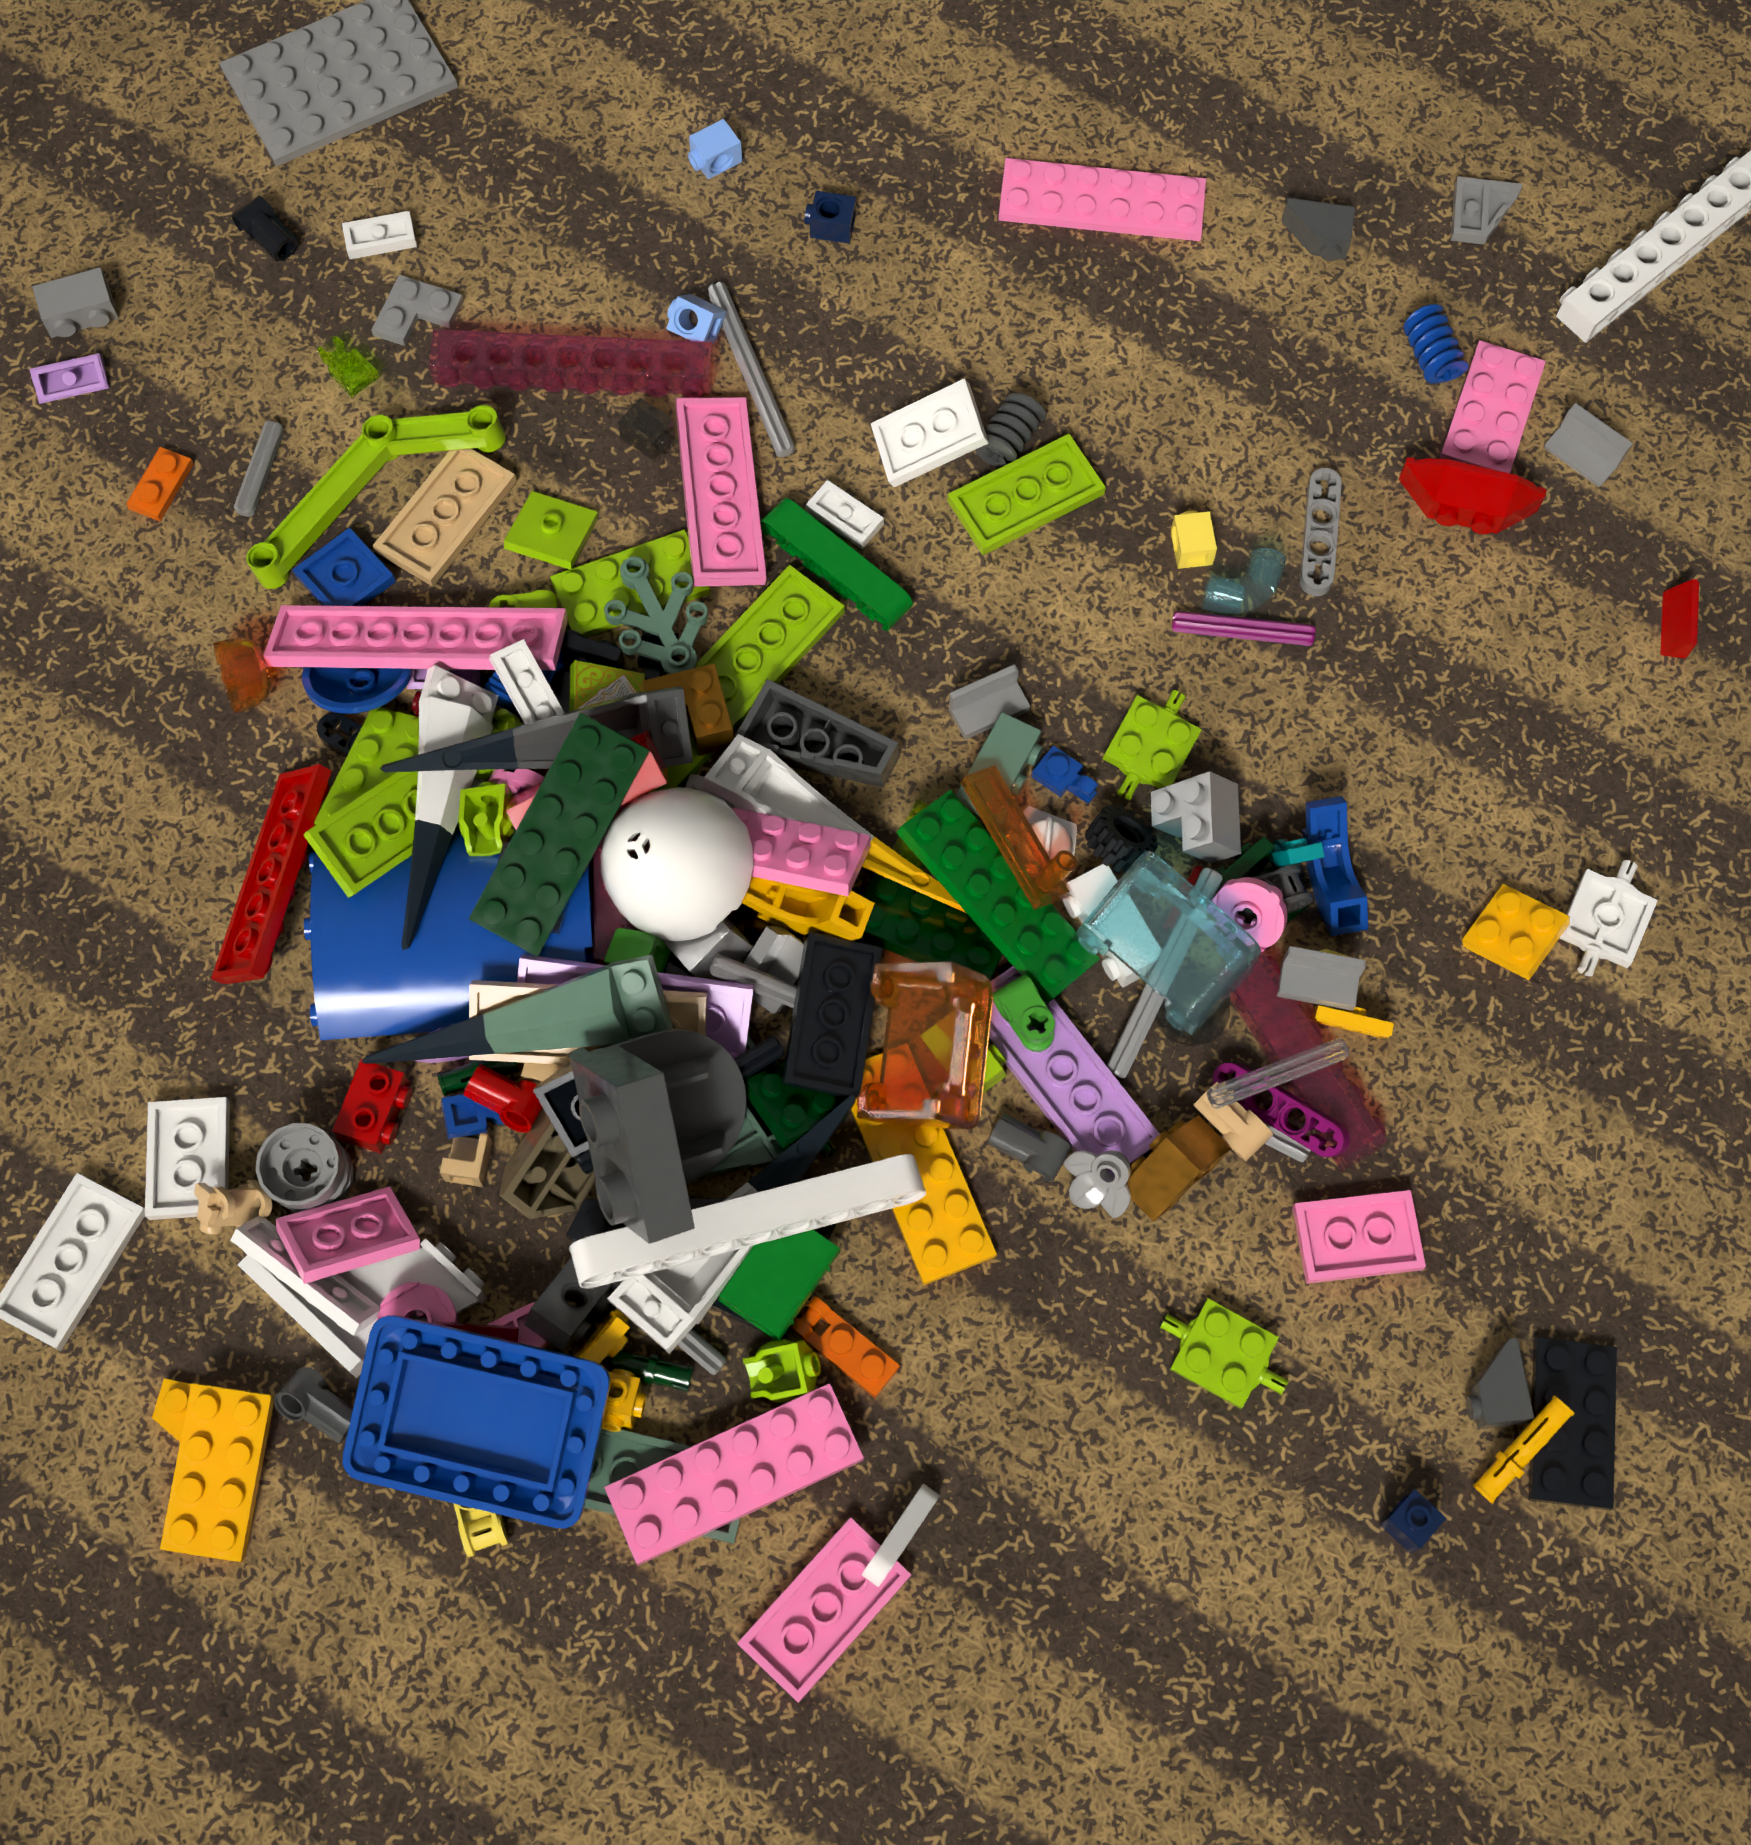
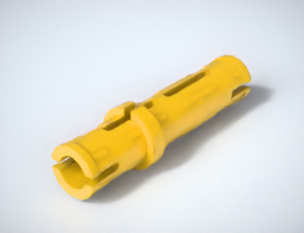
M1554 1395L1552 1400L1526 1426L1503 1453L1499 1450L1494 1456L1497 1460L1472 1486L1493 1504L1494 1500L1515 1477L1520 1479L1525 1474L1522 1471L1523 1468L1575 1413Z

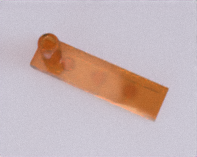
M996 765L966 775L960 782L1034 910L1063 899L1070 892L1063 880L1077 865L1074 855L1069 851L1062 850L1050 859Z

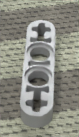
M1330 468L1315 470L1307 487L1300 586L1304 592L1312 596L1326 594L1332 586L1335 575L1342 482L1339 474ZM1321 480H1326L1328 486H1330L1326 499H1320L1322 491ZM1317 510L1326 511L1331 516V521L1319 523L1314 520L1312 513ZM1315 541L1323 542L1327 545L1329 551L1324 555L1315 554L1310 549V544ZM1315 565H1322L1320 569V579H1322L1320 585L1314 584V579L1312 578Z

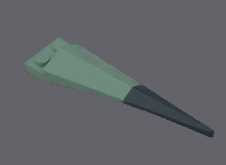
M651 954L613 962L489 1012L367 1055L362 1063L372 1064L614 1045L650 1033L673 1029V1025Z

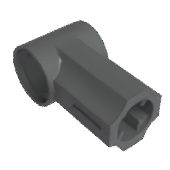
M1003 1113L998 1120L987 1143L1023 1163L1024 1169L1029 1173H1032L1034 1170L1044 1176L1042 1180L1051 1183L1054 1181L1072 1149L1070 1144L1058 1135L1048 1131L1038 1132L1006 1113Z
M309 1367L299 1368L274 1396V1405L283 1417L291 1421H301L304 1419L338 1444L342 1443L346 1438L353 1408L327 1390L326 1381L318 1371Z

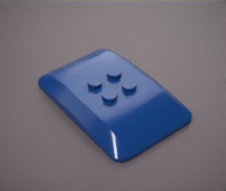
M397 1315L382 1317L373 1324L369 1334L343 1451L342 1464L347 1474L358 1481L553 1528H568L581 1518L584 1510L610 1390L609 1373L603 1365L595 1361Z

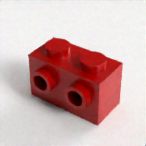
M360 1059L332 1132L339 1141L382 1154L386 1144L392 1145L396 1138L398 1123L395 1120L400 1108L404 1110L407 1108L412 1096V1087H409L410 1082L404 1072L375 1063L365 1064Z

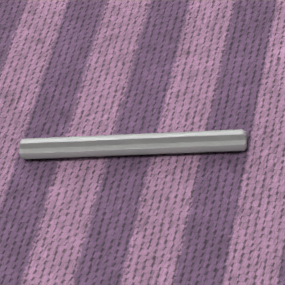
M723 282L711 284L708 287V295L713 305L727 311L722 328L776 455L780 458L789 456L794 453V443L726 284Z
M1209 868L1202 869L1106 1065L1114 1076L1119 1078L1127 1076L1222 881V876L1215 870Z

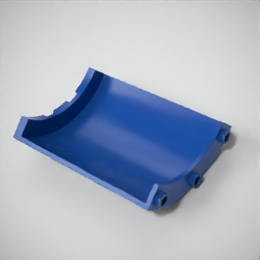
M455 828L412 945L405 950L402 949L401 942L412 856L348 898L316 852H309V868L312 874L310 917L304 918V934L307 941L311 940L315 1003L310 1005V1020L313 1027L318 1026L320 1040L433 1032L439 1028L443 1029L469 1019V994L472 980L517 982L519 958L522 954H533L468 920L504 852L492 856H469L463 835H461L459 828ZM515 829V831L512 833V835L509 837L508 845H509V843H510V841H511V839H512L514 833L516 832V829ZM592 859L539 956L597 964L596 953L588 954V947H593L592 930H594L593 899L590 896L589 882L592 881Z

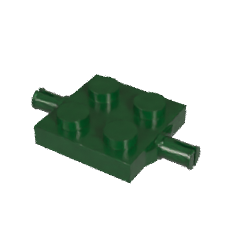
M774 1061L764 1067L761 1073L746 1078L744 1084L747 1098L782 1148H785L797 1142L839 1106L841 1102L834 1095L781 1085L784 1063H776ZM829 1139L820 1153L826 1159L837 1151V1147Z

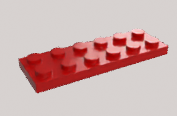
M318 764L279 774L211 977L212 980L222 984L264 979L265 974L270 970L273 962L271 955L276 940L284 929L283 918L288 904L295 895L296 888L294 885L297 875L307 858L306 848L308 841L303 834L315 826L314 821L321 802L329 791L328 781L332 770Z

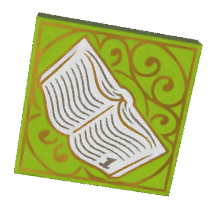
M574 660L570 666L569 712L636 692H644L642 681L645 680V674Z

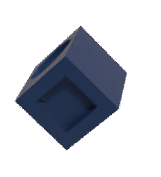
M816 191L813 204H807L804 218V224L810 225V238L850 244L856 218V197Z
M1414 1489L1400 1500L1379 1525L1411 1554L1421 1549L1447 1518Z

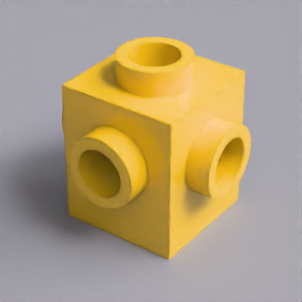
M613 1369L611 1372H608L610 1376V1390L601 1428L611 1432H619L621 1430L633 1432L636 1417L642 1418L647 1394L641 1391L640 1378L635 1377L633 1373L627 1370Z

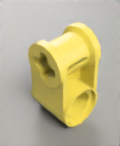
M454 1504L460 1537L468 1558L475 1556L476 1551L498 1543L502 1546L509 1544L501 1515ZM491 1530L490 1532L476 1536L477 1534Z

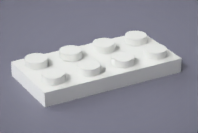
M76 1173L1 1291L0 1319L62 1351L144 1219L145 1208Z

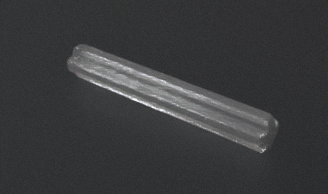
M1336 1038L1211 1086L1206 1092L1207 1098L1214 1109H1219L1343 1061L1350 1054L1349 1048L1343 1038Z

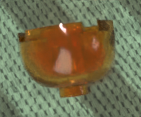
M242 638L214 642L213 649L216 661L220 666L223 685L234 713L249 710L264 702L272 690L271 677L278 674L276 667H271L267 664L263 656L264 653L259 645L251 640Z

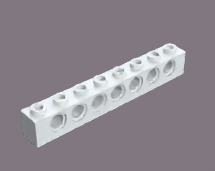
M1751 150L1742 158L1734 157L1718 177L1715 175L1710 176L1703 183L1698 193L1686 195L1674 212L1670 213L1667 211L1661 215L1650 231H1641L1625 251L1622 248L1618 249L1609 258L1606 266L1602 269L1594 268L1586 276L1582 285L1578 288L1575 286L1569 288L1559 300L1562 305L1556 317L1587 343L1751 211Z

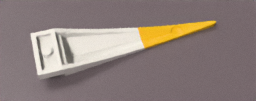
M738 734L704 777L702 788L735 804L734 808L871 835V847L862 865L863 868L965 912L939 881L903 858L848 817L770 749Z

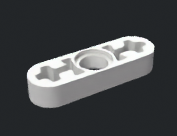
M923 1483L861 1574L863 1577L877 1587L880 1586L940 1497L938 1493Z

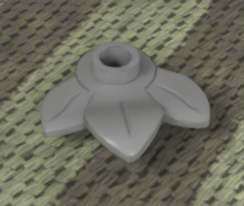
M1079 1150L1066 1158L1063 1162L1064 1166L1071 1174L1076 1176L1069 1189V1197L1072 1204L1083 1209L1095 1208L1101 1204L1112 1218H1117L1125 1212L1131 1201V1192L1127 1185L1131 1169L1130 1162L1124 1154L1119 1151L1110 1150L1097 1155L1086 1150Z

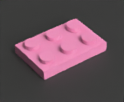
M391 1187L276 1218V1231L304 1284L420 1250V1238Z
M1411 1190L1295 1203L1292 1207L1306 1284L1421 1271L1426 1268Z

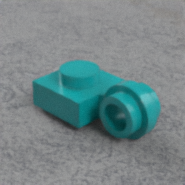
M1306 838L1288 842L1285 839H1279L1273 842L1275 847L1269 861L1275 868H1282L1287 865L1323 858L1325 855L1322 842L1308 845Z

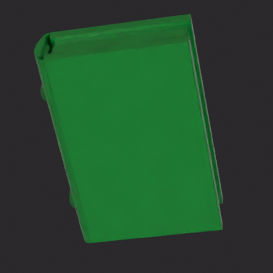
M815 1230L754 1245L720 1293L718 1301L774 1340L780 1341L790 1325L794 1324V1319L826 1272L830 1271V1266L841 1250Z

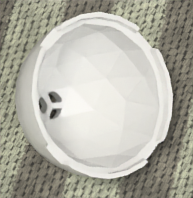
M681 787L650 792L636 798L624 807L612 821L605 835L600 854L601 874L605 889L619 912L637 929L674 942L693 940L717 929L716 926L732 910H737L741 905L749 888L754 867L753 847L748 829L727 803L707 792ZM637 834H640L636 841L631 842ZM649 840L650 848L648 853H646L644 846ZM635 850L638 859L632 858L629 855V851Z

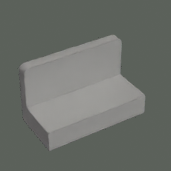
M1575 403L1567 412L1561 426L1545 443L1544 448L1593 484L1600 487L1624 461L1633 443Z
M1016 665L1009 666L950 693L949 712L965 740L993 728L1001 712L1016 718L1030 711L1031 706L1017 683L1019 670Z
M766 926L743 964L796 985L798 983L804 942L782 926ZM753 992V1000L773 1014L779 1013L784 1005Z
M1290 946L1281 962L1276 997L1353 1011L1356 1007L1359 978L1365 970L1366 961Z

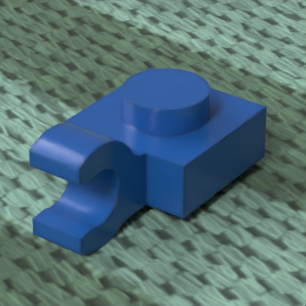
M1054 745L1031 773L1032 778L1060 798L1068 790L1089 804L1097 794L1095 789L1098 784L1090 777L1080 775L1083 771V765Z

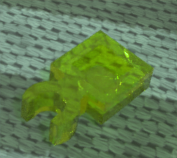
M334 336L332 337L336 348L334 352H326L321 346L317 350L322 362L329 365L328 371L330 376L352 398L377 380L379 376L377 370L356 348L346 353L343 341L339 337Z

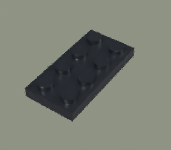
M808 932L805 935L781 1085L848 1098L851 1095H855L856 1099L860 1098L883 948Z
M1539 1337L1534 1339L1531 1404L1534 1418L1552 1400L1554 1395L1575 1414L1564 1423L1530 1461L1529 1501L1609 1511L1614 1509L1617 1347Z

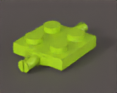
M1173 690L1164 707L1158 706L1139 695L1136 696L1102 758L1118 767L1126 775L1120 789L1117 791L1119 796L1122 797L1127 787L1130 786L1124 798L1131 800L1139 783L1153 785L1159 789L1173 784L1202 730L1185 721L1177 714L1186 699L1183 693L1180 694L1176 704H1174L1173 702L1179 691Z
M1209 1298L1206 1300L1198 1317L1190 1322L1189 1325L1167 1313L1165 1321L1162 1322L1160 1328L1181 1339L1179 1353L1170 1368L1171 1371L1239 1409L1243 1408L1251 1391L1260 1383L1282 1395L1285 1390L1284 1387L1287 1386L1289 1380L1268 1369L1270 1354L1279 1339L1278 1336Z

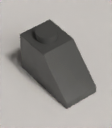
M1287 198L1282 223L1311 255L1321 256V258L1327 261L1345 260L1352 239L1355 207Z
M1509 1338L1500 1345L1470 1388V1395L1466 1397V1409L1470 1420H1476L1477 1430L1521 1425L1534 1419L1518 1338Z

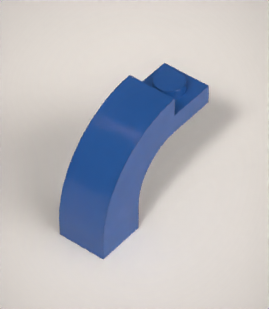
M1343 796L1305 802L1306 829H1302L1303 838L1307 839L1308 845L1322 842L1325 855L1323 858L1306 861L1320 917L1331 936L1368 930L1367 895L1355 877L1349 854L1347 802Z

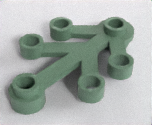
M640 557L627 558L620 566L621 580L626 587L636 590L648 616L627 610L625 604L620 600H611L604 607L605 618L612 625L623 624L657 635L663 646L642 641L637 631L629 629L623 631L619 636V645L622 652L627 655L638 654L660 661L663 670L667 674L696 668L697 654L692 647L701 626L708 621L707 606L699 601L690 603L686 608L688 622L679 641L673 632V627L684 601L693 592L692 577L686 572H678L672 577V593L663 611L649 584L650 572L647 562ZM632 567L641 568L638 572L635 573L628 571V569ZM681 581L688 583V586L685 588H679L676 585ZM613 609L622 611L618 616L609 614ZM694 611H701L704 613L699 618L691 616L692 612ZM627 639H635L637 641L632 646L624 644ZM676 655L685 656L684 660L680 662L672 659Z

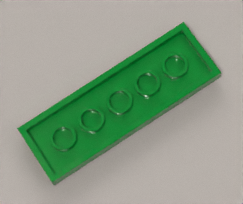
M951 789L897 830L896 833L1015 969L1021 975L1026 974L1032 980L1046 1004L1052 1001L1100 959Z

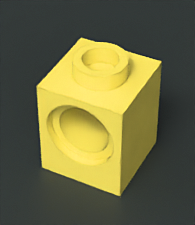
M1191 510L1180 515H1174L1171 536L1177 569L1213 565L1217 546L1210 511L1197 512Z

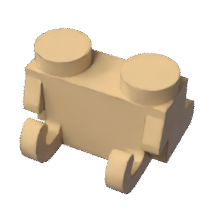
M247 1180L246 1184H240L238 1189L226 1190L222 1186H208L206 1183H196L194 1193L199 1200L196 1219L200 1221L199 1229L204 1233L221 1234L224 1232V1226H236L238 1228L257 1216L267 1218L271 1213L272 1200L256 1180Z

